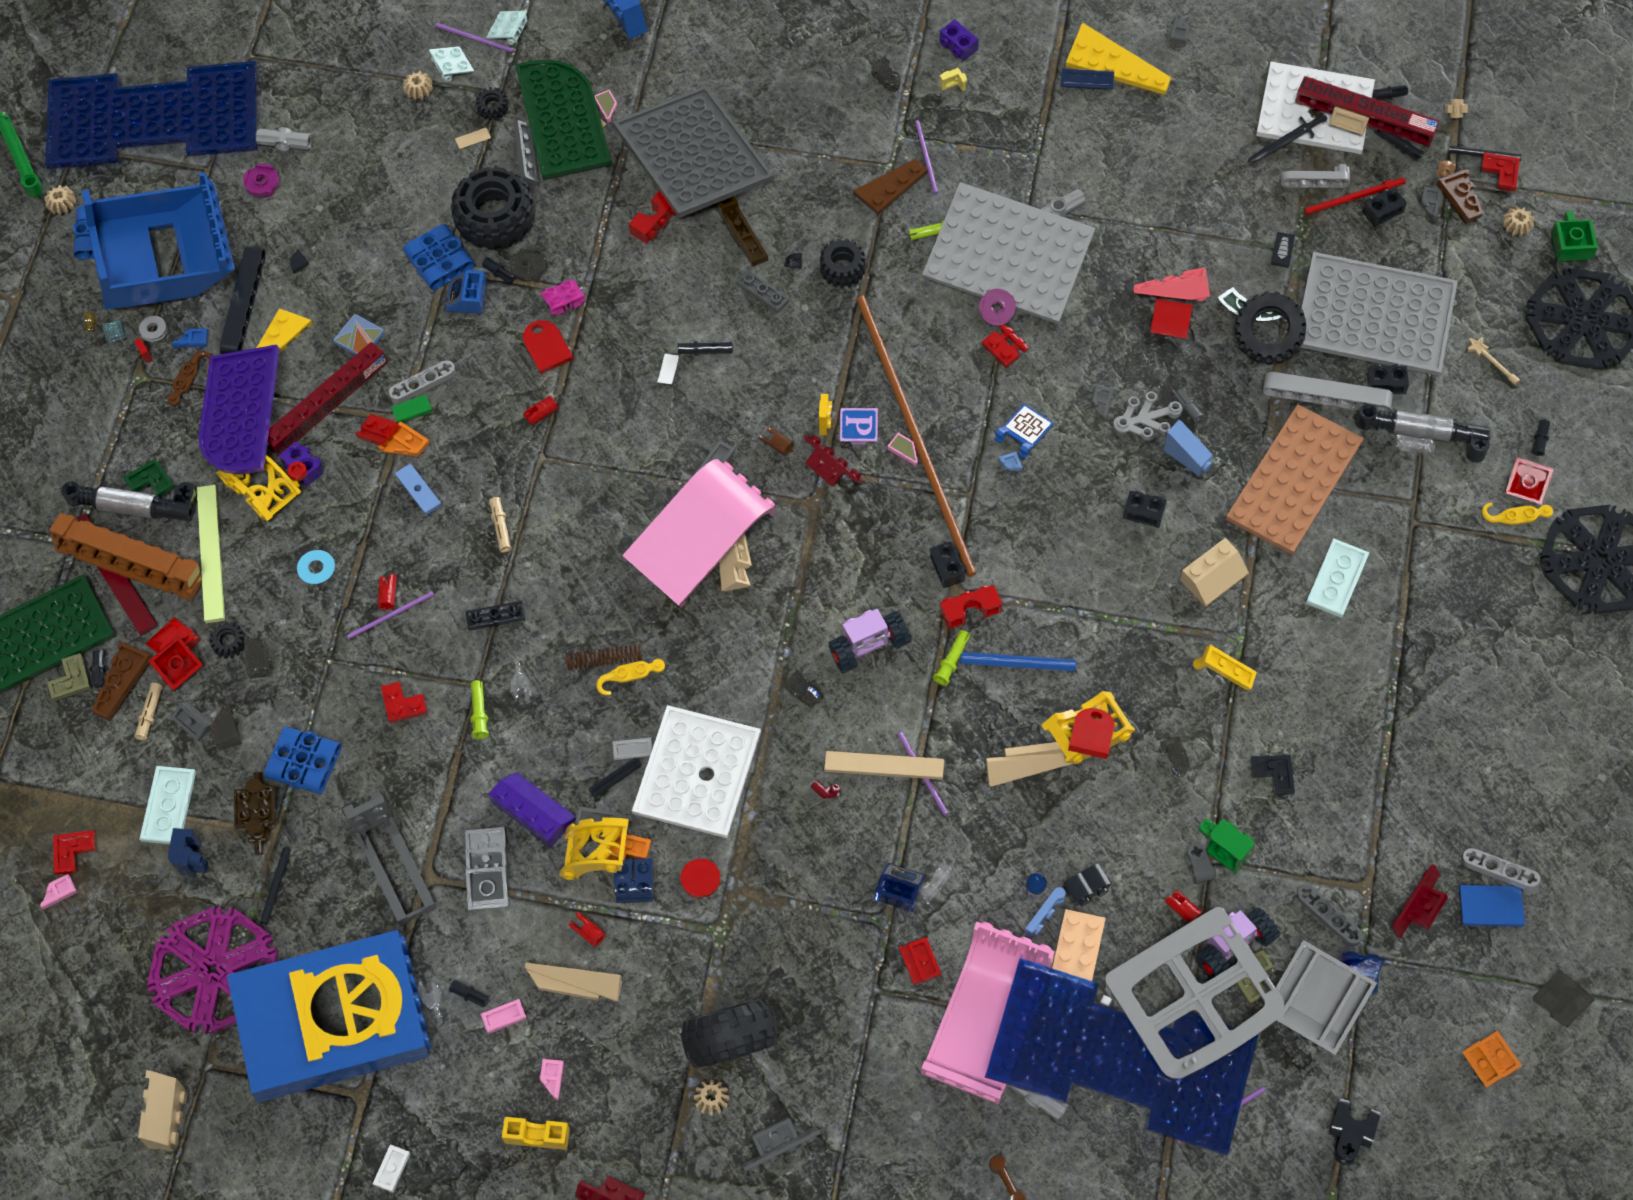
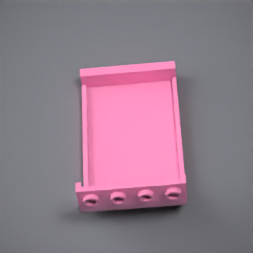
M719 459L712 460L702 467L622 555L681 608L686 603L685 600L743 534L765 514L773 517L777 512L774 508L776 505L768 497L766 499L760 496L762 492L754 485L752 487L747 485L746 482L748 480L740 473L736 475L732 472L734 468L728 462L722 463Z
M976 922L967 959L927 1059L922 1065L921 1074L999 1104L1041 998L1055 951L1047 945L1040 944L1039 946L1034 944L1026 937L1019 938L1013 936L1008 930L1002 929L1000 931L995 929L987 922Z

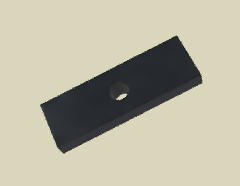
M522 601L465 611L469 631L526 620Z

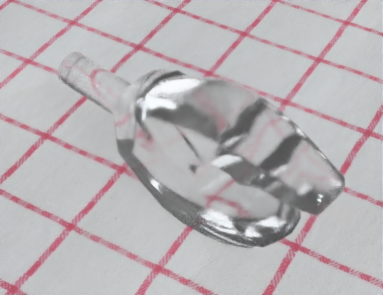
M516 662V674L511 679L510 689L515 699H518V690L524 689L526 703H529L531 685L525 674L521 673L520 662Z
M419 980L418 993L421 1001L429 1009L434 1010L437 1020L441 1019L442 1016L438 1008L442 1002L440 988L431 981L433 990L431 993H426L422 981Z

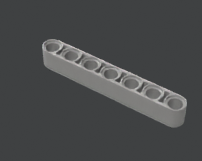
M1278 372L1266 373L1263 385V393L1265 395L1354 410H1359L1364 404H1370L1376 407L1378 412L1382 410L1383 413L1384 411H1387V413L1391 411L1393 393L1386 389Z

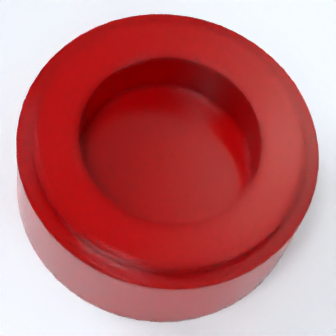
M293 462L289 465L287 472L292 480L301 481L307 476V468L302 462Z

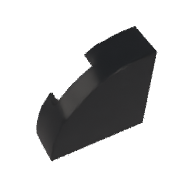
M299 249L292 255L290 260V266L294 274L309 265Z
M802 253L788 255L785 259L784 267L802 268Z

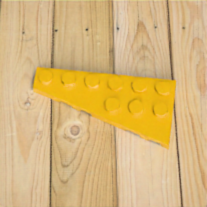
M1084 23L1081 24L1066 61V67L1114 71L1115 81L1164 95L1171 81L1170 76Z

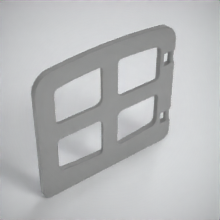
M1221 907L1211 909L1113 969L1105 977L1106 985L1157 1065L1166 1076L1172 1079H1181L1232 1052L1275 1022L1284 1011V1001L1279 991L1275 988L1254 953L1236 929L1227 912ZM1227 926L1230 927L1235 935L1230 939L1223 930ZM1215 936H1221L1237 959V964L1204 984L1198 983L1182 959L1181 954L1203 941ZM1166 964L1184 989V996L1153 1016L1148 1017L1133 995L1132 987L1157 968ZM1249 978L1264 1000V1007L1234 1030H1229L1212 1005V998L1240 980ZM1263 980H1265L1271 990L1266 994L1259 985ZM1197 1011L1213 1034L1215 1041L1190 1055L1176 1059L1172 1056L1158 1032L1188 1012Z

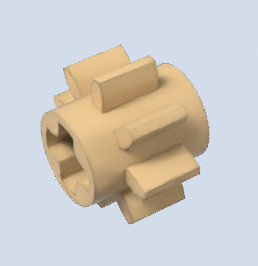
M1450 99V104L1445 106V113H1450V118H1462L1463 113H1468V104H1464V99Z

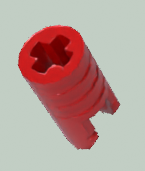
M549 395L524 411L523 417L531 425H534L559 408L554 399Z
M396 574L389 575L388 585L385 577L382 576L379 579L377 607L382 610L394 608Z
M1178 890L1174 891L1172 896L1164 899L1165 903L1188 923L1203 915V911Z
M578 911L575 916L584 925L580 928L576 923L570 921L568 926L593 947H597L604 940L606 933Z

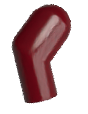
M818 780L814 781L811 785V788L823 799L836 798L841 790L837 784L824 787Z

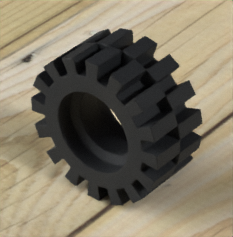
M489 87V90L485 88L483 89L484 92L480 91L479 96L477 95L475 100L480 117L483 116L485 120L489 118V121H492V118H495V121L498 120V117L503 118V114L506 115V110H508L505 92L503 93L501 89L498 91L496 87L494 90H492V87ZM490 101L498 102L496 106H486V104Z
M224 621L225 625L219 623L218 628L216 626L213 627L214 632L210 631L211 637H209V642L214 653L220 658L223 656L224 659H228V656H230L232 659L234 658L233 654L236 653L239 656V650L244 651L243 646H246V637L238 624L235 625L234 622L229 624L228 621ZM233 635L235 637L233 643L226 646L221 644V639L224 636Z

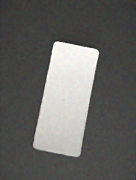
M664 355L657 382L672 384L679 356Z

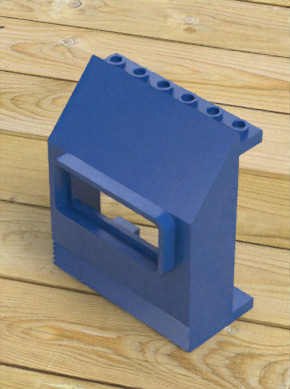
M199 173V185L91 200L89 190L82 191L87 226L105 310L198 296L235 269L215 183H212L211 179H207L206 173ZM174 227L184 274L159 278L149 231Z

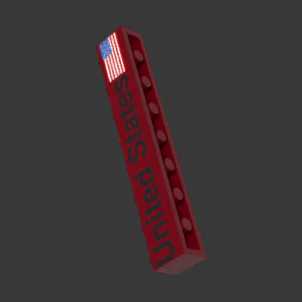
M1304 76L1295 103L1329 114H1333L1336 106L1369 117L1368 127L1430 147L1440 121L1433 117H1428L1415 111H1410Z
M373 342L365 346L269 429L267 448L279 457L281 453L297 442L387 364L384 352Z

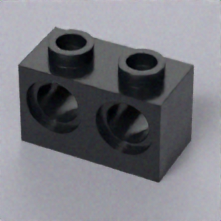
M1393 187L1382 191L1375 197L1368 198L1364 203L1362 213L1373 227H1376L1404 213L1407 202L1399 191Z
M1379 364L1370 366L1367 373L1368 387L1386 389L1393 394H1406L1409 387L1407 366L1398 364L1392 366H1382Z
M1130 491L1123 519L1160 528L1167 500L1159 496L1145 495L1140 491Z
M952 541L930 548V559L943 589L965 582V574H967L965 564L959 560V550L953 546ZM942 555H949L950 557L944 558ZM949 571H956L957 573L950 574Z

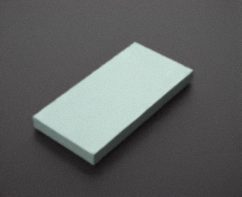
M1333 538L1306 604L1342 618L1370 552Z
M156 766L140 835L141 842L170 844L173 828L184 829L196 776L195 769Z

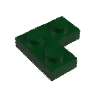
M156 458L123 477L133 492H138L151 485L156 494L162 497L175 489L174 484Z

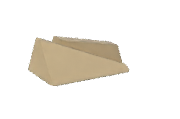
M745 533L719 561L722 591L750 586L745 569L749 568L752 564Z
M1053 742L1005 748L1004 757L986 758V770L989 786H995L1073 763H1066L1064 759L1067 757L1058 743Z
M525 963L526 971L539 990L598 1001L601 996L618 1002L622 986L620 975Z

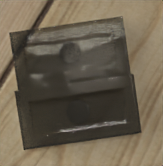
M1559 970L1533 996V1001L1550 1012L1551 1018L1567 1028L1594 1001V998L1576 981Z

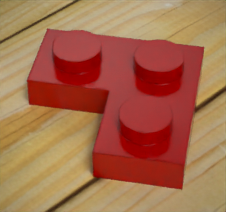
M1484 153L1481 171L1499 174L1497 189L1515 191L1520 158Z
M400 681L381 686L389 723L428 714L423 694L404 698Z
M93 830L53 836L55 875L76 873V854L96 851L95 832Z

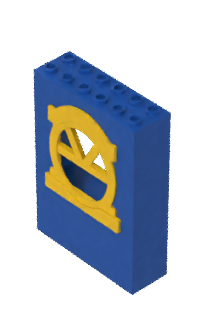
M398 930L227 975L250 1089L257 1103L429 1057L428 1050H431V1044L427 1032H423L427 1030L423 1014L419 1013V1011H422V1006L418 993L414 994L418 990L414 976L410 974L413 972L409 955H405L409 952L404 935L400 936ZM344 974L364 976L365 979L348 994ZM334 976L336 977L349 1036L328 1034L322 1031L312 1018L311 1001L315 992L325 981ZM372 983L380 991L381 1008L379 1011L351 1004ZM353 1013L374 1018L375 1021L368 1028L357 1033Z

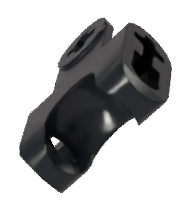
M1341 1098L1337 1104L1329 1135L1339 1138L1334 1153L1337 1162L1342 1165H1350L1358 1155L1360 1146L1368 1149L1371 1148L1381 1111L1371 1109L1365 1120H1356L1350 1115V1101L1345 1098ZM1344 1149H1347V1150H1348V1154H1349V1155H1346V1154H1345V1150H1344Z

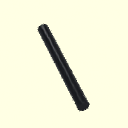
M1457 146L1449 147V153L1483 157L1484 153L1520 158V161L1522 158V154Z
M283 847L260 920L261 924L268 925L291 851L289 848Z

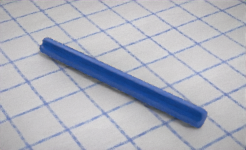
M961 653L962 664L1066 671L1076 670L1075 659Z

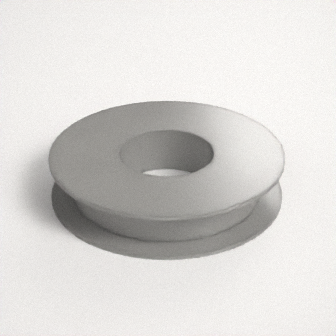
M149 316L140 323L139 332L144 340L155 342L161 340L166 335L167 325L161 317ZM151 326H158L156 331H148Z

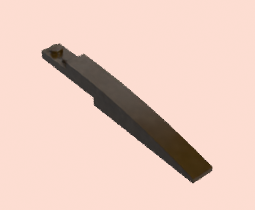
M733 196L715 203L714 205L737 246L741 247L751 266L753 267L768 261L767 253L741 212L736 198Z

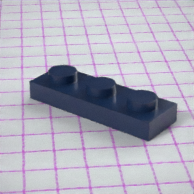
M1062 68L1061 86L1113 89L1114 71Z

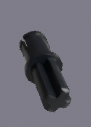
M1407 85L1374 89L1372 97L1377 100L1388 98L1391 100L1392 97L1407 95L1408 87Z
M489 257L483 261L482 267L492 272L494 277H499L510 284L513 283L515 275L504 269L502 264H497Z
M1547 419L1539 421L1537 434L1534 435L1533 454L1536 456L1545 455L1550 421Z
M102 650L93 651V660L90 666V685L95 688L102 686L103 673L106 670L104 667L105 652Z
M454 980L449 987V992L464 998L466 1002L469 1000L481 1007L487 1006L489 1002V997L474 990L473 986L468 987Z

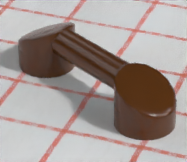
M1002 1156L992 1157L989 1162V1168L993 1173L1000 1175L1010 1194L1009 1200H1026L1024 1194L1017 1191L1005 1169L1006 1160Z

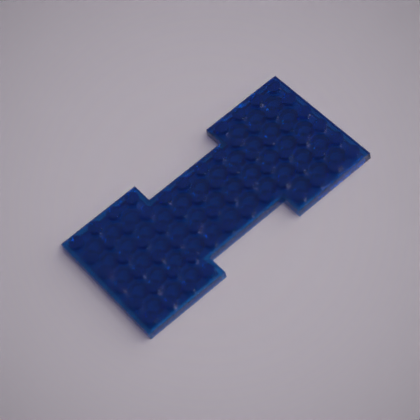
M256 61L187 67V81L119 87L118 73L49 79L45 160L47 169L117 163L118 148L186 142L187 156L257 150Z
M1019 958L985 1078L1062 1103H1066L1071 1084L1150 1109L1146 1126L1148 1131L1224 1156L1228 1155L1258 1035L1204 1068L1181 1079H1172L1161 1071L1125 1013L1094 1003L1099 983ZM1189 1012L1175 1020L1173 1028L1164 1027L1158 1032L1168 1050L1176 1059L1190 1055L1215 1041L1213 1034L1202 1017ZM1226 1025L1229 1030L1235 1029V1027Z

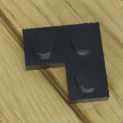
M1291 755L1251 756L1252 778L1272 777L1274 796L1294 795L1295 787Z

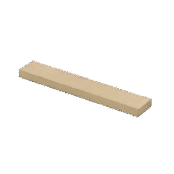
M826 751L824 770L825 772L943 780L944 759Z

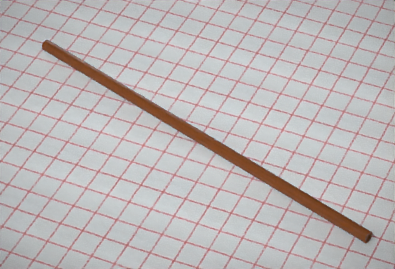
M859 296L856 300L949 532L955 546L959 550L960 559L966 566L967 576L972 577L976 575V571L866 298L865 296Z

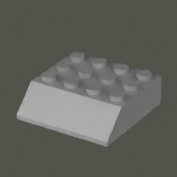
M1303 940L1276 986L1284 1001V1011L1277 1021L1336 1055L1377 982Z

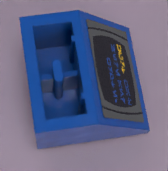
M465 270L451 278L446 311L482 313L487 286L484 271Z

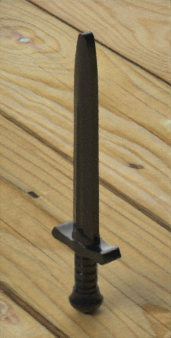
M1320 113L1317 118L1308 123L1300 116L1299 122L1302 124L1301 126L1255 153L1248 159V163L1256 162L1306 133H1309L1310 138H1314V133L1311 129L1320 123L1327 122V115Z

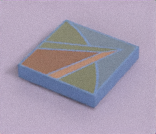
M354 314L333 341L334 344L356 355L370 342L376 345L385 331Z

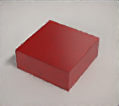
M141 338L135 340L134 343L146 363L152 361L150 353Z

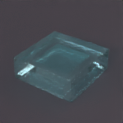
M121 320L103 324L108 343L125 338Z

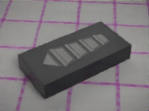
M1277 232L1271 265L1289 268L1295 235Z

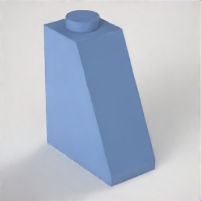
M1178 420L1167 432L1164 451L1200 476L1211 468L1213 455L1184 423Z

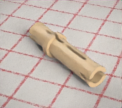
M494 497L489 500L492 511L491 520L494 521L499 550L501 552H508L512 547L505 522L506 513L503 512L501 498Z
M158 683L150 684L142 714L138 717L139 723L134 734L136 739L146 740L150 725H153V716L163 689L162 685Z

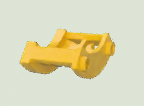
M267 455L265 457L264 471L268 472V488L262 485H253L248 488L247 486L251 478L249 473L246 474L244 480H239L244 478L243 474L216 472L228 488L235 491L238 495H245L247 497L245 501L265 521L271 519L277 511L301 493L298 488L300 487L298 482L290 479ZM282 485L291 491L283 499L274 494L275 491L278 494H284V491L280 489ZM262 491L260 496H256L255 493ZM273 499L276 502H278L275 506L268 510Z
M1102 691L1088 702L1082 704L1081 710L1097 708L1108 713L1107 704L1110 705L1114 711L1113 714H1110L1113 719L1118 718L1124 726L1117 732L1113 731L1110 747L1120 741H1127L1135 729L1115 702L1112 693ZM1081 710L1055 713L1041 724L1045 731H1050L1067 757L1064 759L1066 763L1074 762V764H1078L1092 757L1068 751L1069 740L1072 735V728L1069 726H1074L1076 715Z
M590 818L580 820L576 826L573 823L566 828L564 839H568L565 865L560 870L559 876L566 880H574L575 878L579 879L582 874L592 871L605 870L610 873L621 871L628 819L602 818V821L594 822V819ZM600 833H603L601 837L605 838L604 840L599 838ZM622 833L620 845L614 843L619 834ZM591 835L592 839L600 845L585 858L581 854L580 849L586 844ZM610 847L620 849L618 860H607L609 855L616 856L613 851L609 850Z

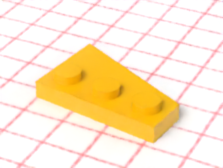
M279 308L256 348L277 344L280 348V354L287 348V344L294 338L297 339L301 335V331L313 324L312 320Z

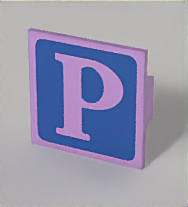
M841 408L840 442H851L852 445H865L867 442H877L878 408Z

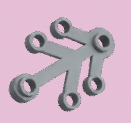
M1150 391L1146 394L1145 403L1138 416L1131 418L1134 409L1139 407L1140 402L1137 397H1131L1128 400V407L1124 415L1117 417L1114 420L1113 426L1120 434L1132 432L1141 436L1144 440H1150L1153 436L1152 429L1159 431L1162 435H1167L1171 428L1169 423H1158L1153 421V419L1169 415L1171 418H1178L1182 414L1183 407L1179 402L1174 401L1166 408L1149 412L1152 404L1157 399V394ZM1136 424H1143V425H1145V426H1147V427H1145L1144 429H1142V428H1139V427H1137V426H1135V425H1136Z

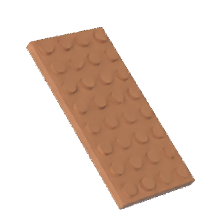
M1297 404L1227 514L1226 520L1293 555L1358 451L1364 438Z

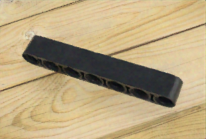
M245 247L220 341L221 354L242 351L265 262L266 253L264 248Z

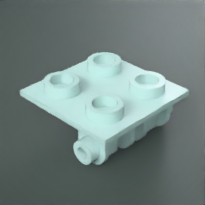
M527 11L500 12L486 38H506L508 44H515L527 23Z
M460 47L429 49L432 57L431 60L435 63L438 72L442 73L444 81L450 82L453 74L474 72Z

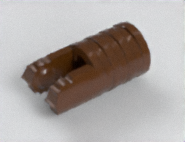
M767 425L765 429L769 433H773L774 436L771 440H768L764 435H760L758 439L783 456H787L792 451L794 442Z

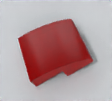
M1156 299L1150 334L1186 340L1193 305Z

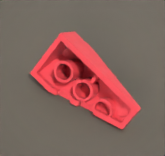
M1206 267L1184 271L1179 277L1169 275L1161 282L1156 279L1134 285V293L1188 300L1196 299V301L1206 300L1207 297H1210Z

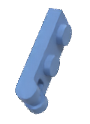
M1057 887L1054 889L1025 928L1024 935L1029 939L1041 933L1044 928L1042 924L1046 919L1050 920L1056 911L1054 909L1056 905L1063 904L1065 899V890L1063 888Z

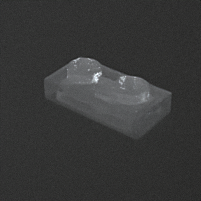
M1396 435L1395 444L1400 450L1410 451V449H1414L1423 454L1434 452V440Z
M945 864L943 868L939 867L935 871L934 879L930 884L927 882L920 891L922 902L928 905L952 876V868L949 865Z

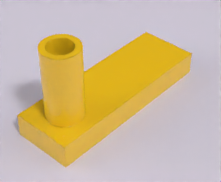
M1212 645L1206 646L1203 656L1195 659L1193 662L1195 669L1201 670L1208 667L1245 690L1252 688L1257 673Z

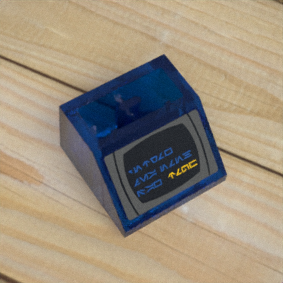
M888 863L876 887L875 900L914 912L926 875Z

